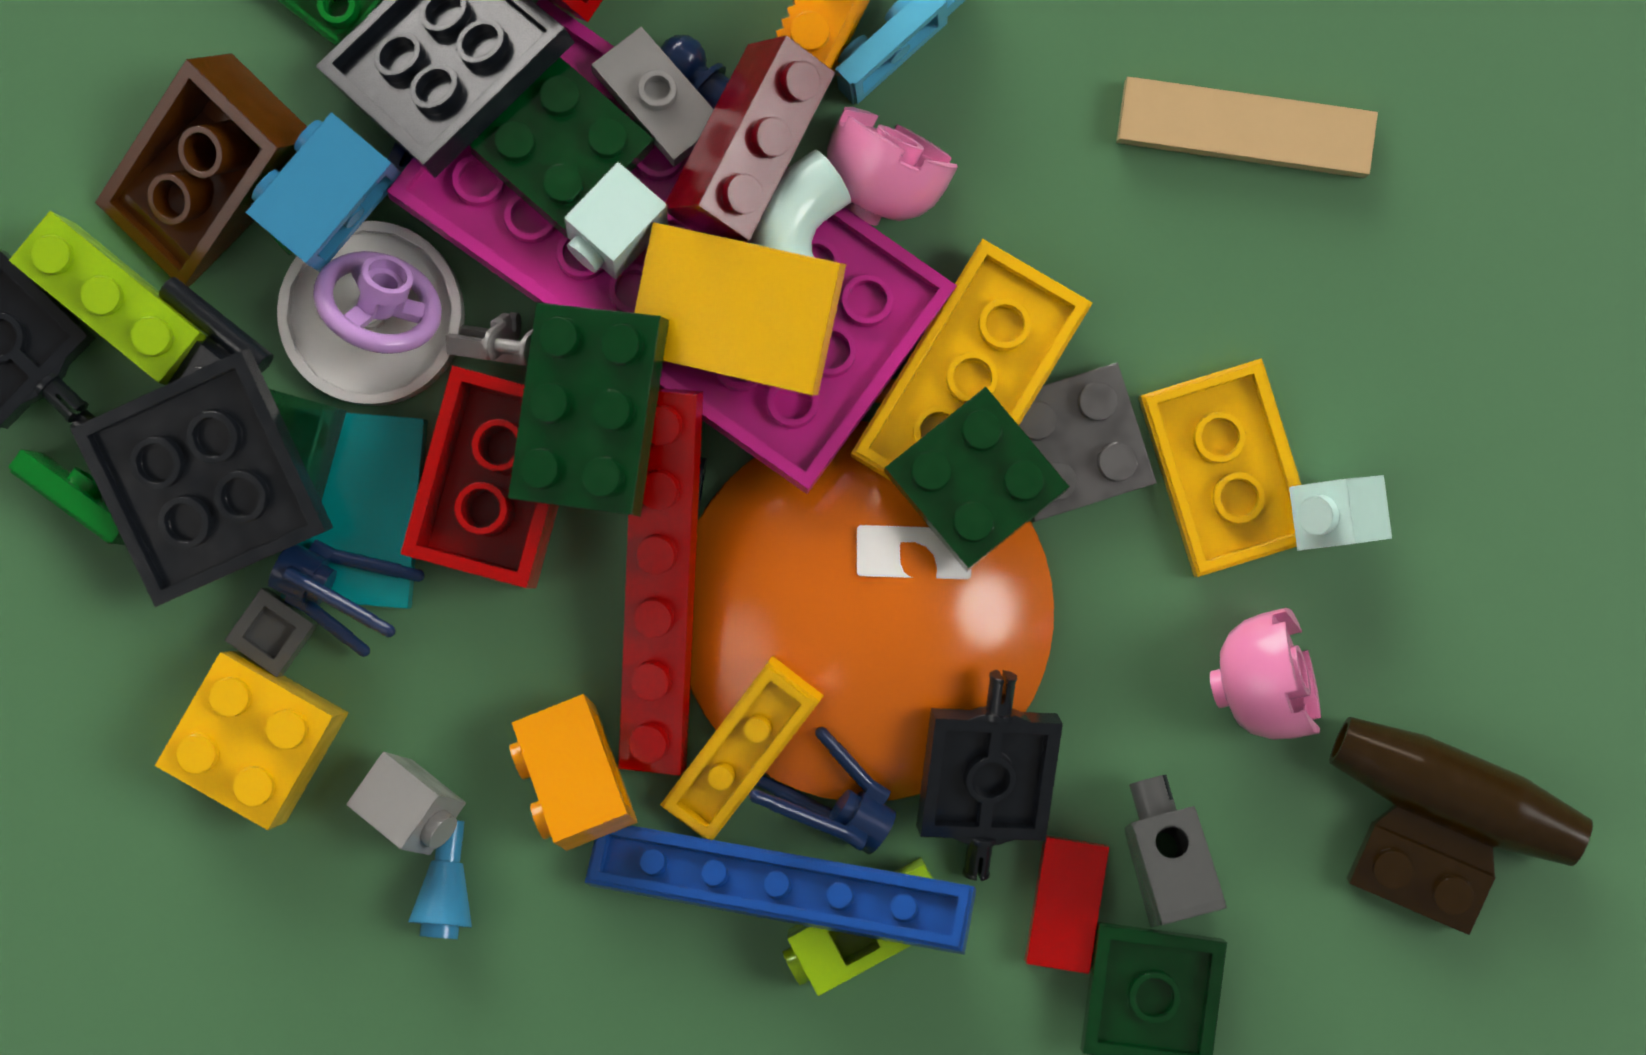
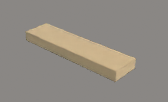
M1127 76L1124 82L1116 143L1365 178L1370 174L1378 112Z

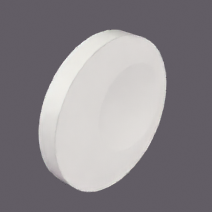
M364 221L332 260L352 252L371 251L397 257L417 268L432 283L441 302V321L433 337L416 349L394 354L367 351L344 341L329 329L315 307L313 290L319 271L307 265L298 256L291 263L281 285L277 305V321L281 341L289 359L309 383L324 393L345 402L365 406H383L405 401L418 395L443 375L455 355L447 354L445 336L449 333L460 335L461 327L465 322V307L460 284L454 271L442 254L428 241L411 230L396 224ZM351 273L341 277L336 282L333 290L334 301L340 312L344 315L357 305L360 290ZM411 289L407 299L420 302L418 296ZM392 316L385 320L374 319L364 329L382 334H399L414 328L418 323Z

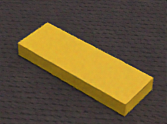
M772 656L660 806L702 838L714 840L824 695Z

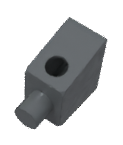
M1160 775L1129 784L1139 821L1130 823L1124 829L1150 928L1227 908L1195 807L1176 809L1167 775ZM1158 833H1168L1174 837L1177 844V853L1174 858H1167L1158 851L1155 841Z

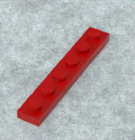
M659 388L641 517L628 515L618 769L678 776L687 769L703 391Z

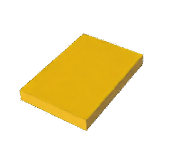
M653 222L634 313L657 315L669 320L663 361L808 395H818L846 264Z
M1262 358L1138 397L1194 577L1207 575L1297 547L1289 487L1302 484Z

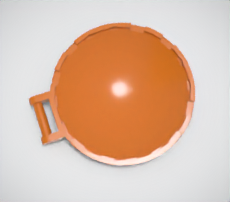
M896 379L889 381L874 403L883 402ZM860 421L808 494L801 491L758 459L753 458L721 487L707 505L697 524L690 688L702 712L714 729L717 730L770 658L774 656L824 696L765 774L798 791L822 798L838 800L848 789L856 794L863 791L816 737L815 732L817 728L825 727L874 781L891 791L886 800L888 801L920 794L931 708L972 710L978 707H985L990 681L989 673L993 670H999L1002 676V671L1006 670L1017 675L1012 708L1020 712L1027 711L1041 683L1050 655L1054 629V599L1046 555L1031 521L972 567L969 579L936 578L937 565L934 555L926 546L916 542L900 543V563L902 569L912 578L859 576L857 574V527L859 525L929 527L892 481L851 458V452L870 423Z

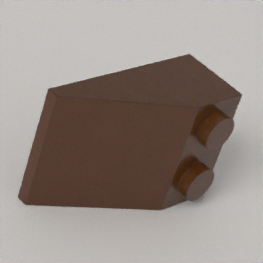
M232 53L186 59L95 203L171 278L176 277L190 287L255 221L245 213L255 202L251 198L255 187L269 172L275 169L281 171L297 153L294 150V144L307 126Z

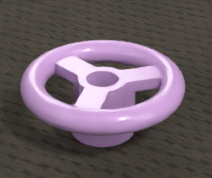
M371 251L348 253L327 263L315 280L313 290L314 303L321 319L338 337L358 348L384 354L407 352L428 342L440 325L441 302L432 283L417 268L397 257ZM351 273L360 290L357 305L343 315L334 301L333 290L336 282L341 277ZM411 289L418 296L420 302L407 299ZM392 316L418 323L414 328L399 334H382L364 329L374 319L385 320Z

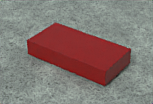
M1046 835V841H1043L1025 952L1024 961L1026 964L1090 974L1109 853L1107 845Z

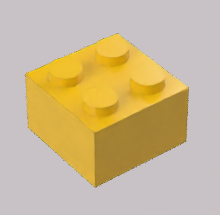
M239 650L220 652L155 766L262 828L270 830L287 822L349 712L284 675L275 677Z

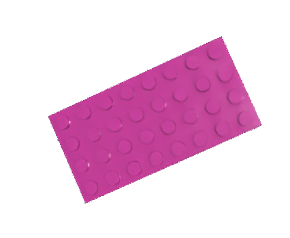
M538 0L536 4L565 27L575 42L560 57L631 118L592 73L591 64L614 46L550 1ZM654 145V149L630 173L662 201L666 202L689 156L673 167ZM470 146L457 156L436 178L415 159H412L387 190L391 201L536 303L634 313L647 248L616 280L602 267L596 273L590 271L567 248V244L571 240L561 234L474 157ZM845 207L825 220L816 229L812 239V251L815 258L846 264L818 395H808L663 361L659 388L703 391L702 421L806 494L809 493L957 287L956 284ZM668 214L669 226L691 230Z

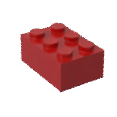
M452 365L401 549V555L523 588H537L559 506L508 498L524 384Z

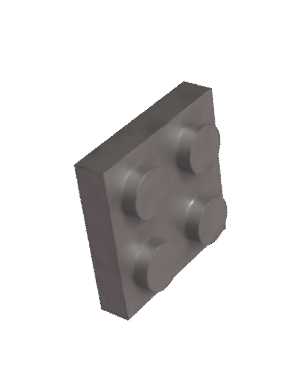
M1118 362L1042 387L1019 427L1070 487L1064 494L1033 518V522L1157 483Z

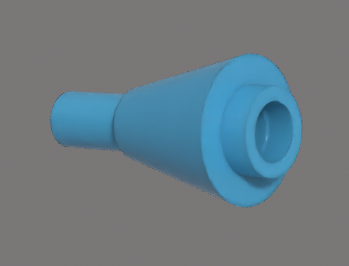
M457 820L456 829L451 837L436 849L435 860L430 862L408 920L410 923L421 924L419 934L421 937L458 940L459 927L472 928L464 865L460 863L464 821Z

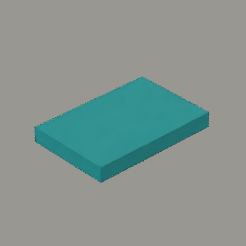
M298 409L295 446L334 527L299 543V545L309 549L314 540L317 539L338 550L415 568L416 558L404 556L400 553L424 469L428 420ZM335 563L329 564V567L337 571V576L331 589L358 605L412 609L414 581ZM281 593V598L285 599L286 595Z

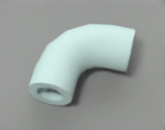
M814 149L785 170L748 243L814 257L812 239L816 229L825 220L851 203L850 194L841 176L820 151Z

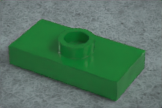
M24 449L19 451L8 466L11 469L10 473L108 544L125 545L98 486L90 473L78 467H74L70 473L44 453Z

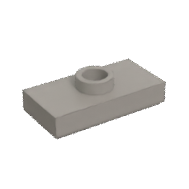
M641 26L592 63V73L634 122L654 139V145L675 167L691 154L714 109Z

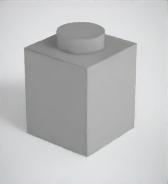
M383 751L346 805L401 850L430 855L434 849L442 846L451 837L457 826L456 817L466 802L414 760Z

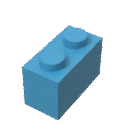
M332 112L323 122L315 120L303 130L294 144V150L297 153L281 171L275 169L269 172L257 184L251 196L255 202L245 212L303 262L319 272L332 260L388 194L387 190L402 173Z

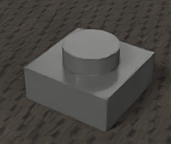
M261 588L224 641L275 677H281L319 624L297 608L285 603L283 598L270 589Z

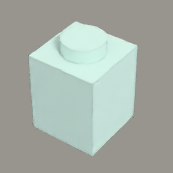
M617 162L564 217L567 236L571 240L567 244V248L590 271L596 273L602 267L616 280L647 248L652 223L668 225L667 204Z
M1384 475L1347 478L1289 487L1297 551L1392 539Z

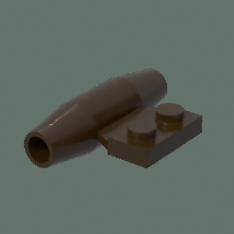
M1348 717L1334 742L1329 763L1395 804L1375 821L1371 822L1347 875L1349 884L1467 935H1470L1496 878L1493 847L1574 866L1582 857L1589 843L1593 829L1592 819L1524 776L1430 736Z

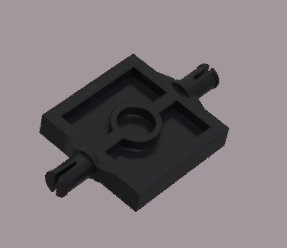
M0 249V428L8 429L31 404L43 398L68 423H71L79 414L77 411H85L89 404L80 398L62 379L65 377L70 364L96 338L53 296L9 261L11 256L6 251Z
M993 670L989 673L990 681L985 707H978L972 710L931 708L916 826L920 837L953 838L967 844L963 875L974 881H977V873L980 881L987 880L990 877L989 869L994 845H1000L1013 840L1046 841L1063 723L1057 713L1020 712L1013 709L1017 675L1006 670L1002 671V676L999 670Z

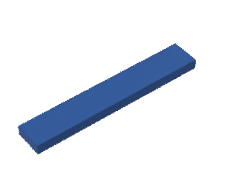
M628 826L595 839L585 878V883L592 887L965 955L976 895V888L970 885L637 826Z

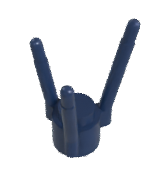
M317 539L314 540L309 549L296 544L283 550L272 568L268 586L285 594V603L307 614L339 641L346 644L362 657L370 654L369 646L321 608L319 604L325 602L388 638L394 636L396 632L395 627L333 591L331 588L335 582L337 571L329 567V564L335 563L415 582H421L425 577L424 572L420 569L338 550Z
M819 727L815 732L816 737L863 791L856 794L850 789L846 790L838 799L833 809L763 775L756 786L770 792L774 796L754 789L749 793V799L773 812L842 839L859 851L862 850L868 855L872 854L883 843L896 818V812L884 804L891 791L874 781L825 727Z

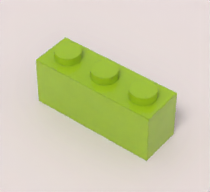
M52 211L47 213L9 259L13 265L160 384L167 385L196 341H205L208 336L159 297V291L79 225Z

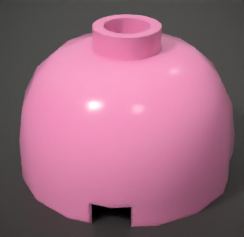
M844 107L833 129L827 147V159L841 176L850 194L851 203L845 208L868 224L877 226L882 217L895 221H904L920 217L934 207L946 191L958 168L957 164L950 163L952 158L936 145L898 124L895 129L884 125H878L875 128L874 125L879 115L855 107Z
M1289 608L1262 613L1242 621L1229 632L1220 650V669L1210 671L1211 689L1218 708L1230 707L1235 720L1241 727L1253 735L1273 740L1294 739L1320 733V727L1313 721L1314 719L1321 718L1314 670L1309 651H1301L1298 645H1293L1290 635L1301 633L1302 630L1293 611Z

